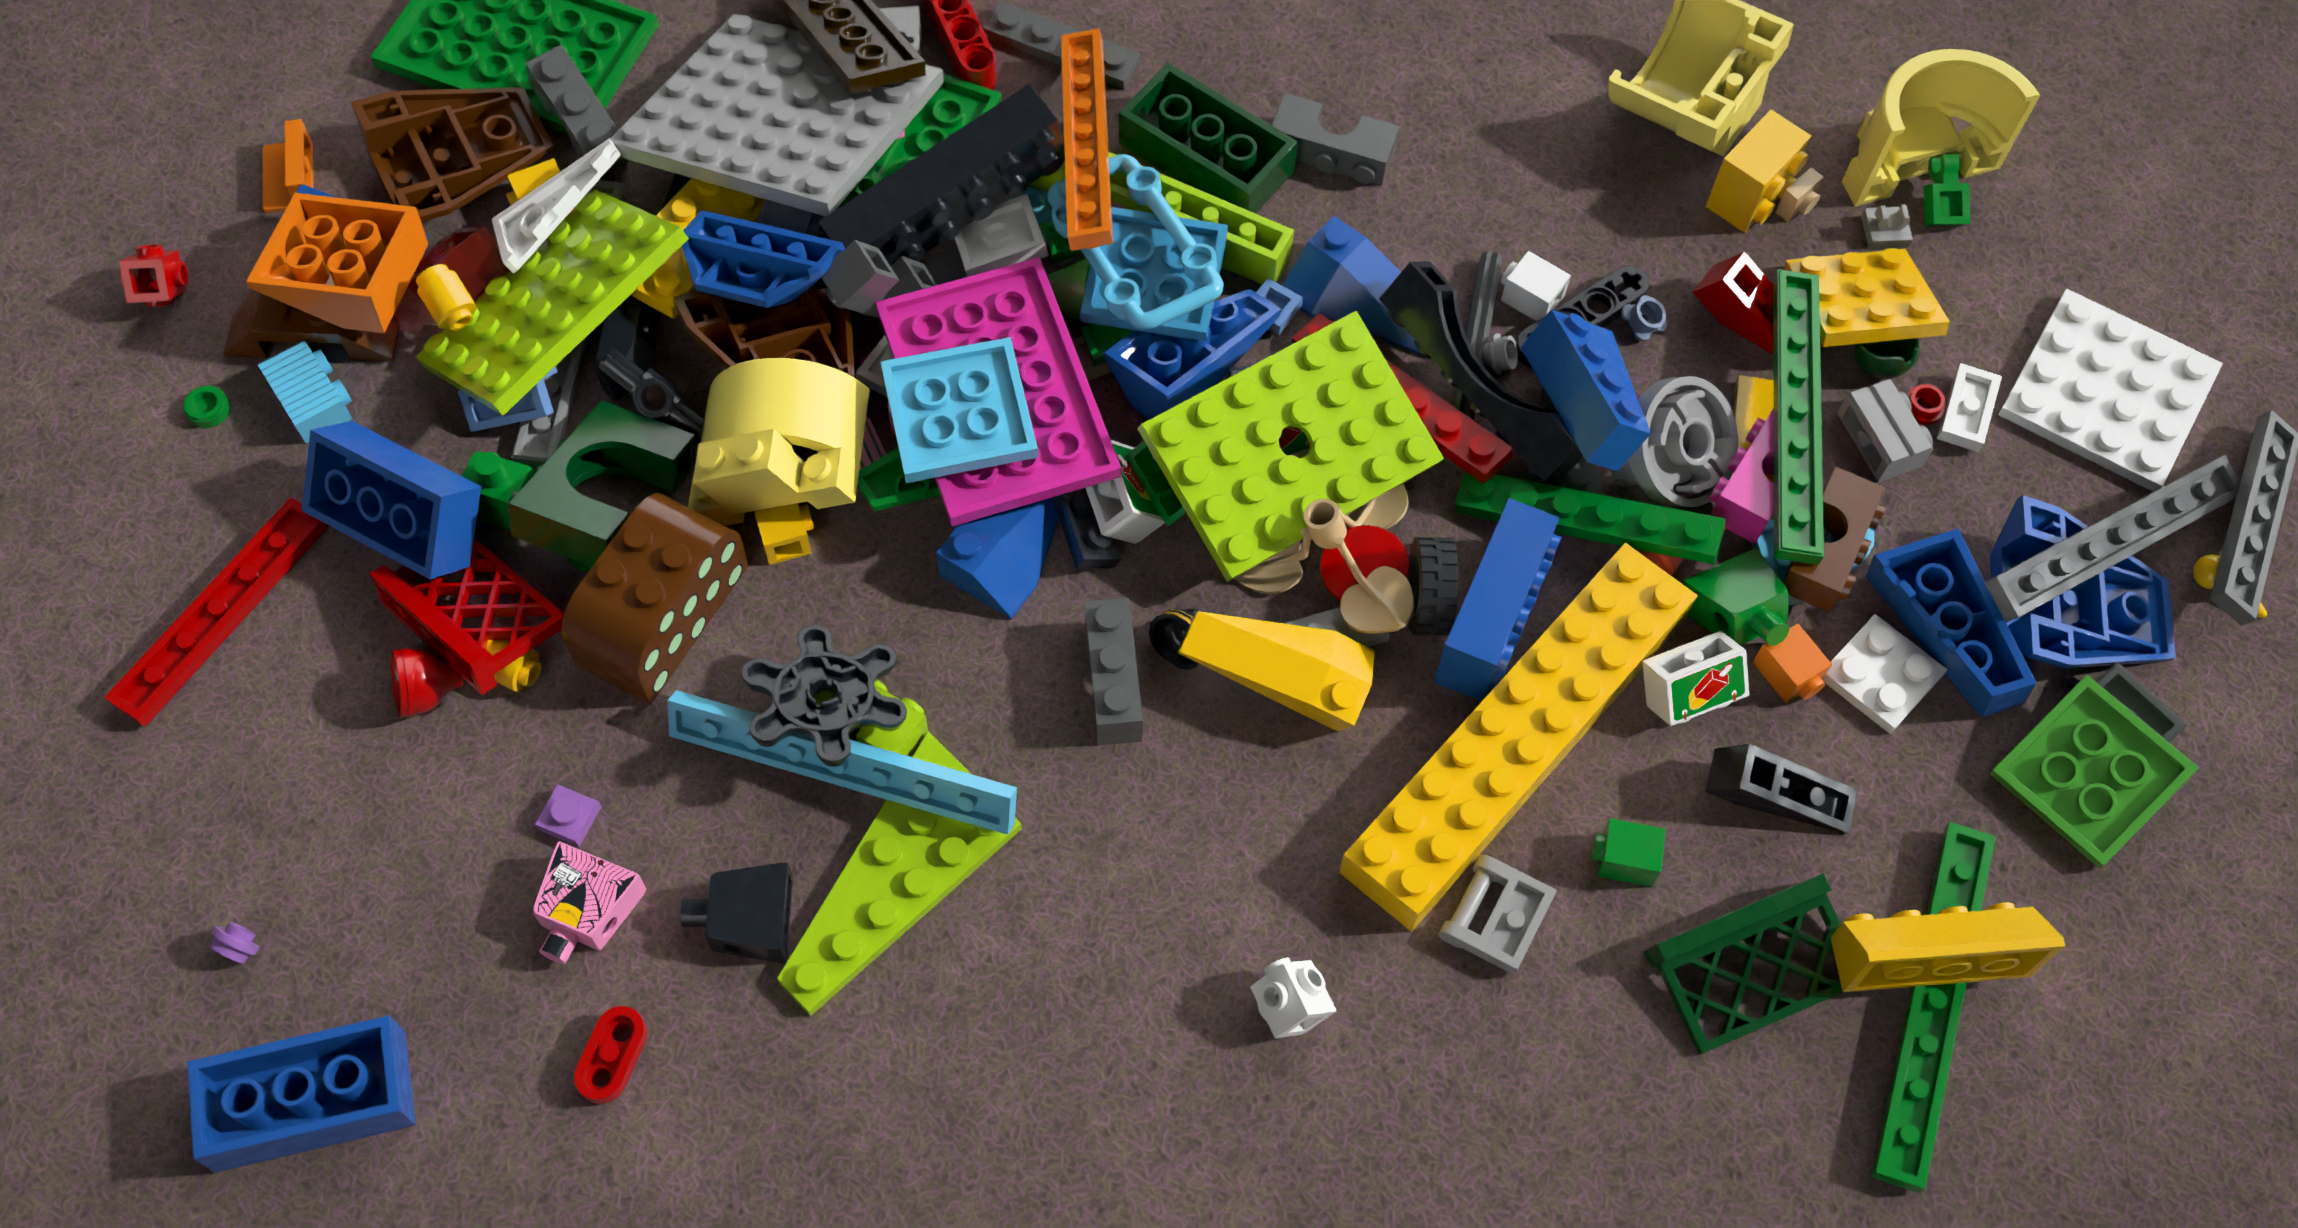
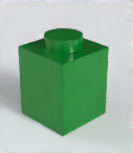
M1610 818L1603 832L1595 833L1592 842L1590 858L1591 860L1598 861L1596 876L1652 887L1662 869L1666 829Z

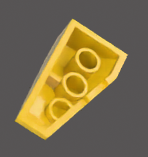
M1198 611L1195 613L1178 653L1339 732L1355 726L1372 685L1375 650L1333 630Z

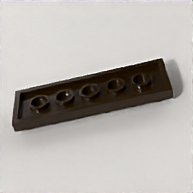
M774 0L850 94L855 92L866 93L876 87L893 83L903 84L911 79L926 76L925 60L872 0Z

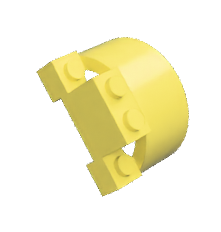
M1675 0L1663 32L1638 74L1631 82H1627L1621 79V72L1615 69L1609 77V99L1619 107L1676 132L1675 135L1724 156L1761 105L1769 72L1788 47L1794 24L1740 0Z
M1942 49L1920 54L1896 69L1886 83L1875 109L1867 113L1857 135L1860 139L1858 156L1852 158L1841 182L1853 204L1859 206L1892 197L1900 180L1929 173V159L1940 158V155L1958 154L1959 171L1963 178L2000 169L2037 103L2040 94L2019 71L1992 56L1963 49ZM1953 117L1960 118L1972 125L1966 127L1958 134L1953 123Z
M755 359L741 362L725 369L713 380L710 386L702 439L698 445L688 508L727 526L743 523L746 512L806 501L816 509L855 503L870 389L856 378L840 370L799 359ZM792 445L810 448L818 451V453L804 461L793 451Z

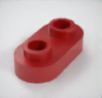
M628 1006L610 1008L601 1015L596 1023L574 1073V1081L578 1091L589 1102L595 1104L612 1102L622 1094L648 1035L646 1023L635 1009ZM624 1027L631 1029V1035L627 1040L623 1042L615 1040V1034L619 1029ZM602 1072L610 1073L611 1079L607 1085L603 1087L594 1085L598 1074Z

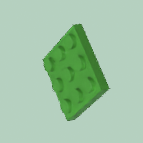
M2086 675L1992 770L1990 775L2101 869L2199 767L2090 676Z

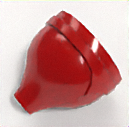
M407 648L391 650L392 690L399 717L408 718L416 714L426 713L438 706L451 691L463 685V678L453 668L429 652Z

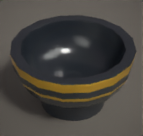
M1171 609L1160 613L1150 623L1149 635L1157 654L1179 669L1189 670L1199 665V663L1178 653L1195 613L1198 612L1195 609Z

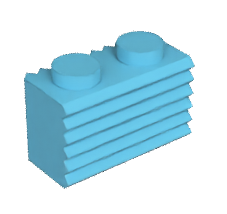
M304 340L257 364L305 443H309L310 430L352 420L345 405L353 401L339 379L332 383L330 382L327 375L334 371L321 349L312 353Z

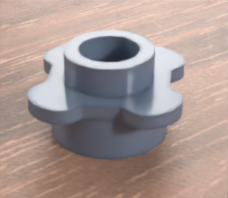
M1643 295L1636 304H1627L1621 310L1622 318L1628 321L1630 328L1634 331L1635 338L1639 341H1647L1655 331L1663 332L1667 328L1665 308L1655 298Z

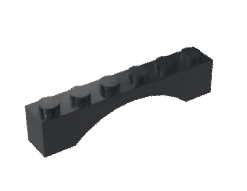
M1430 261L1409 262L1379 298L1388 309V317L1396 325L1405 328L1413 336L1416 348L1425 356L1432 358L1441 367L1443 378L1452 386L1460 388L1469 398L1468 404L1470 408L1479 416L1488 419L1497 429V437L1513 447L1525 460L1524 466L1532 476L1544 482L1564 478L1581 460L1583 455L1558 411L1523 400L1508 391L1493 378L1477 358L1466 336L1459 312L1457 290Z

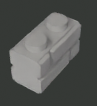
M1890 379L1873 384L1870 388L1865 387L1850 392L1837 412L1878 482L1921 468L1933 451V441L1929 430L1925 426H1919L1911 413V403L1908 396L1902 391L1898 392Z

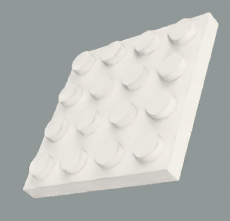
M2066 289L1998 415L2154 492L2163 487L2223 363Z

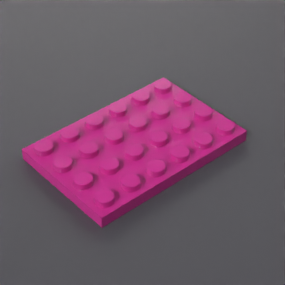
M1040 257L875 302L893 359L1011 337L1038 447V458L936 477L935 480L951 527L1121 477L1120 463Z

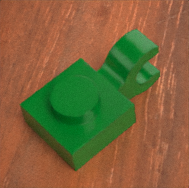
M1958 154L1940 155V158L1929 159L1928 172L1934 183L1924 186L1925 226H1961L1970 224L1969 183H1958Z

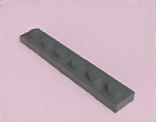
M2273 410L2257 417L2210 599L2219 609L2226 612L2241 626L2257 619L2298 452V432Z

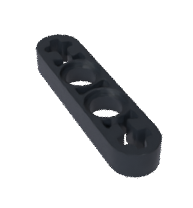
M1634 266L1621 267L1564 303L1555 311L1566 315L1571 313L1577 314L1586 322L1603 328L1622 316L1621 310L1625 305H1634L1641 296L1646 295L1650 284L1649 278L1640 268ZM1623 282L1626 285L1633 283L1637 285L1636 290L1629 287L1620 292L1619 298H1617L1616 294L1619 293ZM1593 300L1602 301L1607 305L1609 311L1604 314L1594 313L1588 308L1587 303ZM1545 316L1524 329L1519 335L1517 341L1518 360L1525 366L1532 367L1521 346Z

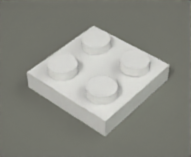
M1027 194L1002 202L994 208L988 217L981 221H973L961 229L955 237L968 277L1030 259L1049 256Z
M1874 614L1831 661L1832 666L1823 678V681L1891 735L1948 669L1878 615Z

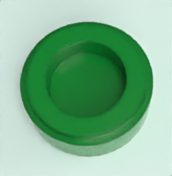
M212 385L195 388L186 396L183 402L185 415L193 425L200 428H211L221 424L228 417L231 409L230 401L220 388Z

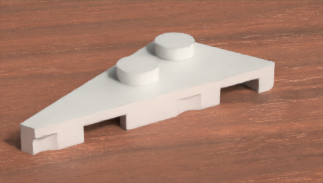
M610 139L604 141L492 218L502 263L512 273L521 268L620 157V151Z

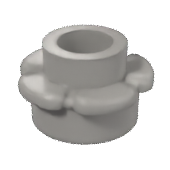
M1495 333L1491 336V342L1484 345L1483 358L1486 366L1492 368L1498 375L1505 373L1506 370L1516 368L1518 364V348L1512 336L1501 337L1499 333Z

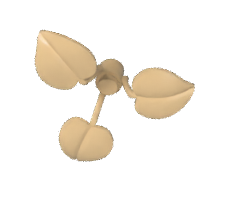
M1404 484L1397 486L1347 515L1342 513L1340 507L1330 499L1313 501L1304 511V521L1307 528L1301 530L1303 536L1302 546L1299 541L1234 579L1245 588L1257 593L1268 595L1282 593L1291 589L1302 579L1303 570L1299 561L1308 557L1311 540L1317 546L1325 549L1337 547L1354 578L1359 583L1348 588L1342 595L1340 611L1345 622L1354 630L1367 634L1400 630L1408 624L1414 612V595L1407 578L1398 570L1387 566L1375 569L1365 578L1345 545L1344 538L1347 533L1346 525L1350 528L1371 525L1383 529H1389L1396 525L1404 517L1408 509L1409 500Z

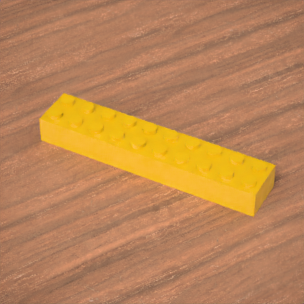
M1624 543L1344 853L1339 873L1412 932L1643 668L1642 661L1653 657L1683 623L1698 595L1630 545Z

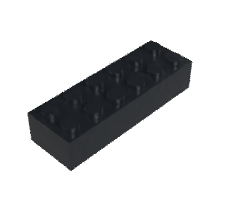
M1028 84L821 219L818 223L826 239L842 242L845 249L854 240L879 248L890 266L901 256L919 262L926 252L939 244L952 241L961 229L973 221L985 219L993 212L996 206L1008 198L1013 199L1020 196L1031 183L1042 176L1052 175L1062 166L1063 162H1065V149L1059 121L1032 85Z

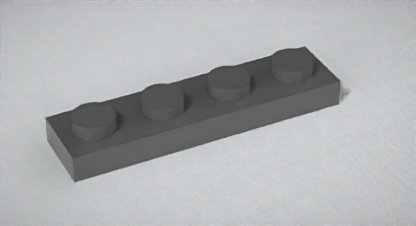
M1003 1L999 2L983 27L987 38L1062 66L1061 35L1081 32L1078 29ZM1102 39L1105 83L1124 90L1141 62V53Z

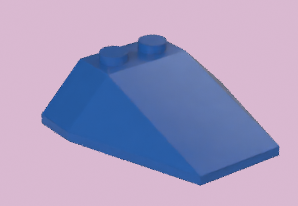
M2022 495L2017 498L1990 553L1991 578L2088 526L2058 506ZM2132 555L2019 618L2006 622L2023 655L2061 668L2114 665L2116 662L2121 665L2165 662L2176 658L2169 580Z

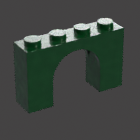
M602 400L590 414H585L581 418L578 427L567 439L560 441L554 454L544 465L540 464L535 469L532 478L520 491H515L512 494L507 505V514L510 516L511 536L592 567L629 518V512L586 497L574 488L584 480L594 476L622 474L674 492L694 466V434Z

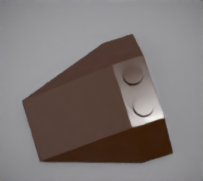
M523 87L389 91L351 102L372 166L390 204L416 207L421 222L451 214L508 179L509 174L523 170L554 151L553 143Z
M822 278L814 283L797 301L769 308L745 302L724 307L719 296L697 290L673 297L675 307L687 332L726 368L755 359L791 358L823 364L855 378L851 310L846 308L840 309L831 302L826 294L828 287Z
M250 289L231 319L223 354L227 357L267 358L271 341L302 342L305 340L306 343L342 344L351 361L393 362L400 331L398 312L396 309L385 333L344 329Z

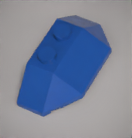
M701 210L683 230L689 239L682 245L697 291L765 308L797 301L830 268L832 261L845 250L842 242Z

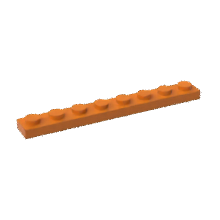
M1100 28L1061 35L1067 238L1071 251L1085 248L1093 249L1113 244L1104 57Z

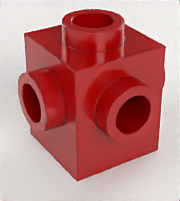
M161 244L142 245L135 247L136 253L119 261V277L124 288L126 303L145 302L147 307L173 304L172 299L184 293L185 286L188 285V269L185 262L180 261L179 250L163 251Z

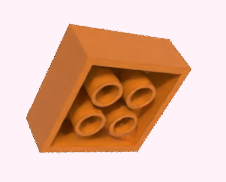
M295 193L247 278L246 283L248 288L341 328L385 333L428 246V241L416 207Z

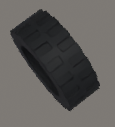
M1414 537L1409 553V575L1407 578L1414 595V612L1409 621V629L1412 635L1449 636L1457 613L1459 581L1458 557L1454 539L1447 537Z

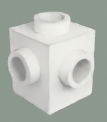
M1289 958L1277 960L1264 969L1266 976L1250 986L1258 1002L1259 1012L1267 1021L1275 1038L1302 1035L1337 1011L1325 988L1324 978L1315 968L1312 960L1291 962Z

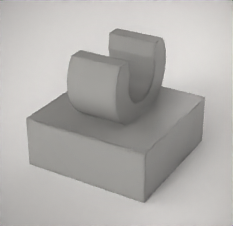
M1881 205L1878 208L1864 209L1861 218L1869 249L1909 248L1913 238L1909 226L1910 217L1907 205H1901L1900 207Z

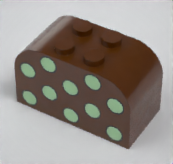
M655 493L645 498L635 508L592 566L568 603L561 631L563 641L575 665L651 705L748 568V559L739 533L660 493Z

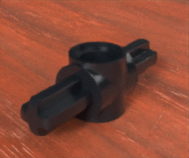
M616 349L610 350L603 357L599 364L600 369L630 392L627 399L634 403L636 409L642 415L662 423L668 421L674 427L694 434V442L696 444L701 443L705 418L682 401L685 394L677 388L671 379L659 375L652 368L647 372L643 371ZM650 385H657L665 391L667 399L663 408L653 407L647 401L646 391Z

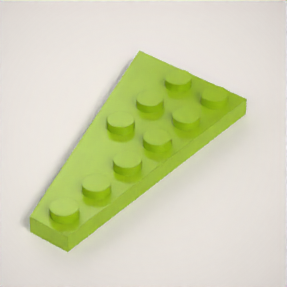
M929 731L912 757L971 774ZM886 800L777 978L779 983L809 1016L813 1015L1022 830L1021 823L1015 818V824L1007 835Z

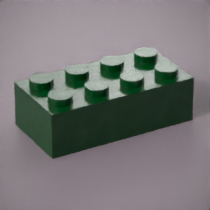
M1169 62L1119 112V144L1178 181L1255 214L1294 173L1298 141Z

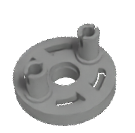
M1685 376L1660 380L1651 385L1638 399L1651 434L1619 471H1611L1612 479L1618 480L1615 484L1621 487L1639 485L1651 499L1667 507H1697L1711 501L1709 498L1720 478L1724 477L1730 480L1733 473L1727 470L1738 451V433L1732 409L1719 389L1705 379ZM1680 391L1678 394H1673L1663 399L1666 395L1670 393ZM1685 430L1687 431L1690 440L1689 450L1687 454L1683 447V435ZM1691 479V482L1687 484L1676 486V492L1679 494H1676L1674 492V484L1685 483Z

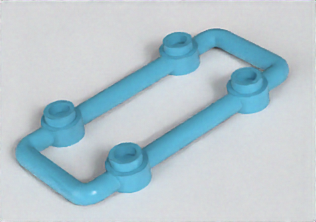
M1119 154L1109 158L1110 176L1120 171H1125L1128 175L1127 186L1130 197L1140 205L1150 206L1181 250L1185 275L1195 283H1204L1206 285L1151 311L1143 312L1140 308L1141 298L1136 282L1131 279L1120 278L1099 247L1080 249L1106 287L1104 295L1108 310L1116 317L1127 318L1129 323L1135 328L1149 330L1213 302L1223 292L1224 284L1217 272L1218 265L1215 250L1207 244H1197L1161 194L1162 187L1158 171L1152 167H1142L1130 155ZM1063 178L1049 188L1047 198L1053 208L1051 215L1055 230L1061 236L1067 238L1066 181Z

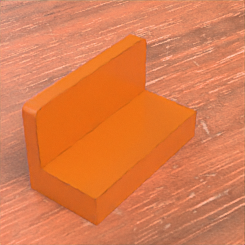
M301 119L285 121V143L269 144L262 147V208L266 213L285 211L293 195L297 193L299 185L302 186L304 184L314 188L313 142Z

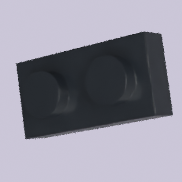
M1086 488L1052 497L1076 569L1115 567L1121 560L1114 538L1101 534Z

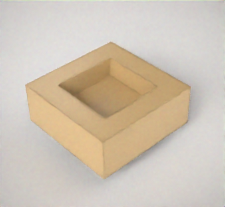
M1811 167L1785 190L1776 213L1787 222L1799 212L1803 215L1808 214L1820 199L1817 191L1824 177Z

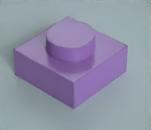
M557 784L535 826L544 833L579 847L600 811L601 805L595 799Z

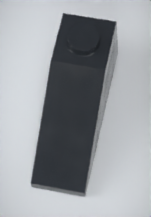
M1752 744L1715 748L1705 792L1739 806L1849 834L1858 790Z

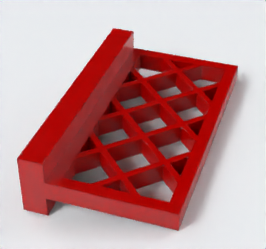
M476 538L473 541L470 567L452 572H465L462 582L442 583L443 576L433 578L431 583L412 584L409 581L420 574L406 566L393 572L384 564L369 573L382 605L481 695L497 686L494 677L495 673L562 629L564 613ZM475 572L496 573L494 581L473 582ZM490 594L487 605H467L469 595ZM500 594H521L519 604H498ZM459 595L456 605L436 606L438 596ZM516 616L513 627L492 628L495 617ZM526 616H546L549 618L539 626L524 627ZM484 617L481 628H461L463 618ZM488 640H510L507 647L493 656L486 650Z

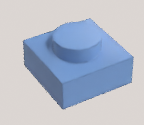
M1267 278L1256 293L1281 309L1279 318L1268 328L1270 331L1280 335L1302 307L1303 297Z

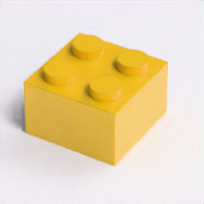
M1770 110L1723 159L1705 207L1744 233L1755 222L1762 225L1774 210V202L1778 197L1782 199L1785 190L1797 180L1794 176L1798 174L1807 162L1809 155L1805 153L1811 135L1773 110Z

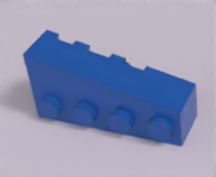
M1551 309L1522 344L1521 349L1586 462L1619 471L1650 436L1651 432L1614 335L1610 330L1586 322L1577 314L1571 313L1566 315Z
M1959 529L1938 534L1873 556L1866 578L1927 653L1948 669L1945 673L1981 717L2025 704L2036 685V681L2000 610L1986 587L1985 580Z

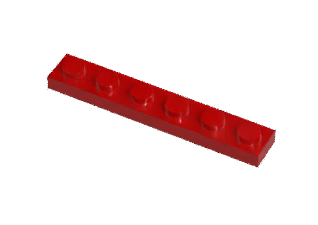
M1319 313L1292 337V344L1333 322ZM1385 359L1443 456L1483 484L1489 481L1512 459L1513 447Z
M290 497L104 698L110 705L145 728L324 533L329 525L301 511L302 503Z

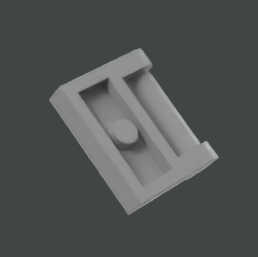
M1479 855L1473 866L1475 874L1452 919L1444 922L1438 936L1446 943L1456 948H1463L1515 975L1557 890L1491 856ZM1498 882L1504 885L1505 888L1481 935L1469 930L1468 927L1490 884Z

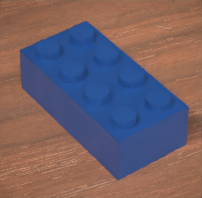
M354 421L310 430L301 511L429 579L470 567L481 492L480 485Z
M1511 498L1508 499L1445 643L1434 679L1435 683L1482 702L1487 696L1489 689H1493L1503 679L1562 538L1554 534L1560 517Z
M389 1015L187 1062L194 1159L215 1173L416 1126L406 1032Z

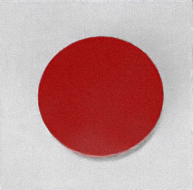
M1361 525L1347 529L1346 537L1344 538L1345 545L1365 578L1372 571L1383 566L1396 569L1408 578L1409 557L1403 543L1393 533L1381 527ZM1337 547L1325 549L1321 558L1322 579L1330 594L1341 602L1344 592L1351 586L1359 583L1354 578Z

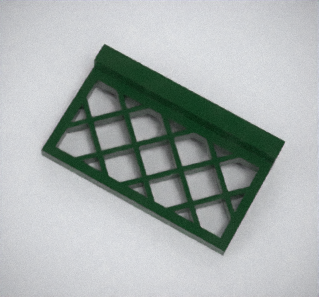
M1824 873L1662 941L1643 951L1651 967H1657L1699 1055L1843 993L1841 983L1821 976L1827 953L1834 955L1833 946L1830 945L1831 936L1841 925L1826 894L1832 891ZM1816 908L1826 925L1822 941L1799 932L1804 914ZM1793 919L1791 928L1781 924ZM1771 929L1788 936L1781 959L1758 949L1763 931ZM1752 936L1750 946L1739 942ZM1796 940L1819 949L1812 972L1789 962ZM1729 946L1747 954L1740 976L1716 967L1723 948ZM1711 954L1708 963L1698 960L1699 958ZM1755 958L1778 967L1771 990L1748 981ZM1688 964L1705 971L1698 995L1682 989L1674 969ZM1786 971L1809 980L1804 999L1796 1001L1779 994ZM1713 975L1737 985L1729 1008L1706 999ZM1818 984L1828 987L1825 990L1815 993ZM1745 989L1768 998L1763 1017L1754 1019L1738 1012ZM1688 1000L1695 1003L1693 1010ZM1776 1002L1787 1005L1786 1007L1774 1011ZM1703 1007L1726 1016L1721 1035L1708 1041L1698 1023ZM1735 1020L1745 1023V1025L1732 1030Z

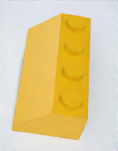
M1998 903L1985 908L1984 911L1968 912L1964 906H1955L1943 909L1938 914L1921 915L1918 910H1906L1893 914L1891 918L1874 919L1871 914H1856L1845 918L1831 936L1843 992L2028 978L2035 975L2065 947L2063 936L2034 907L2015 908L2013 903Z

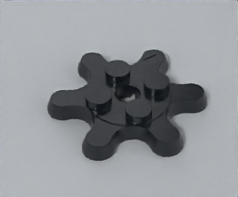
M810 625L800 631L798 634L800 653L795 660L789 663L778 664L767 659L756 658L746 662L742 667L741 675L745 684L751 690L764 693L773 698L770 708L756 715L751 720L749 730L752 738L761 746L771 747L788 736L803 735L809 737L816 743L815 751L818 758L829 767L841 766L847 760L851 753L849 737L853 730L859 727L871 726L884 731H895L900 728L907 716L906 705L902 701L881 695L874 686L876 681L888 675L894 668L896 663V653L887 645L874 644L857 655L848 656L840 654L832 646L830 631L820 625ZM827 691L835 694L836 697L830 701H822L820 705H817L813 695Z

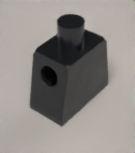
M774 863L715 872L710 877L708 898L682 899L680 908L681 926L706 927L705 938L711 951L776 963H787L793 875L789 864Z

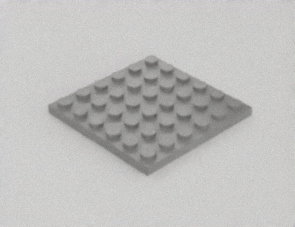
M733 14L610 140L620 151L621 158L822 216H828L838 208L944 83L943 69L925 64L926 76L911 79L903 84L893 83L876 87L866 93L855 92L850 94L800 31L785 28L779 24H770L751 19L746 15Z

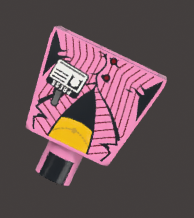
M559 841L554 849L533 907V915L540 925L551 930L539 952L554 962L566 964L577 942L600 951L647 889L639 874Z

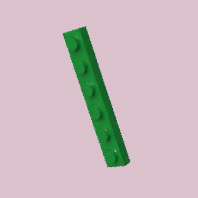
M1465 472L1455 501V512L1499 522L1506 503L1511 498L1560 517L1554 532L1557 534L1617 546H1623L1624 543H1627L1637 550L1715 565L1725 530V518L1496 474L1483 484Z

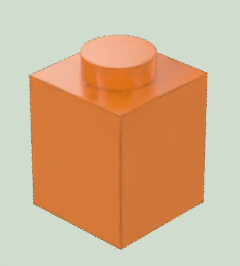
M1798 623L1789 628L1787 637L1778 645L1770 646L1764 643L1752 662L1786 704L1798 696L1803 700H1807L1817 694L1825 686L1823 678L1832 666V663Z

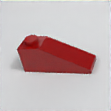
M1745 252L1714 264L1692 293L1718 322L1773 355L1772 282Z

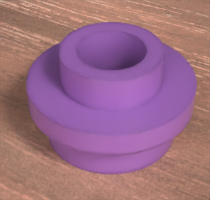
M229 922L226 928L215 926L211 932L215 937L209 946L219 954L239 963H245L249 955H256L260 948L252 942L256 936L255 933L233 922Z

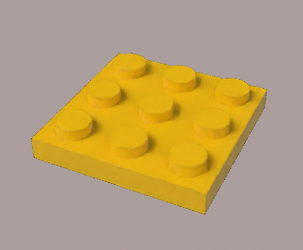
M1890 248L1884 251L1848 252L1843 255L1807 256L1801 259L1786 260L1784 270L1819 275L1820 342L1823 347L1947 335L1950 321L1906 249Z

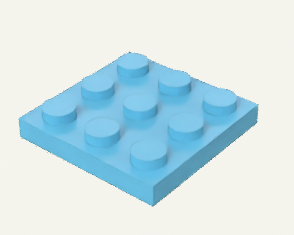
M1011 337L880 361L906 483L1038 458V447Z

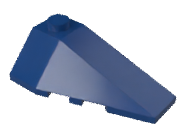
M1333 216L1307 242L1282 286L1303 297L1300 309L1310 317L1314 318L1321 313L1329 320L1335 322L1357 311L1371 335L1383 338L1388 344L1425 356L1414 345L1415 339L1405 328L1396 325L1388 317V309L1379 300L1401 271L1365 236L1336 216Z
M1251 289L1214 301L1207 341L1135 330L1104 352V359L1133 409L1150 420L1218 384L1228 373V369L1234 367L1279 318L1281 309Z
M1052 497L959 524L936 552L939 576L1012 620L1037 588L1046 554L1049 552L1052 536L1059 518Z

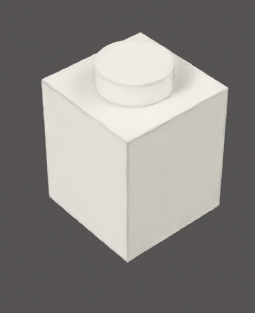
M1528 251L1518 264L1513 261L1504 272L1501 283L1505 286L1501 301L1531 319L1538 321L1546 316L1551 309L1555 310L1563 300L1571 275Z

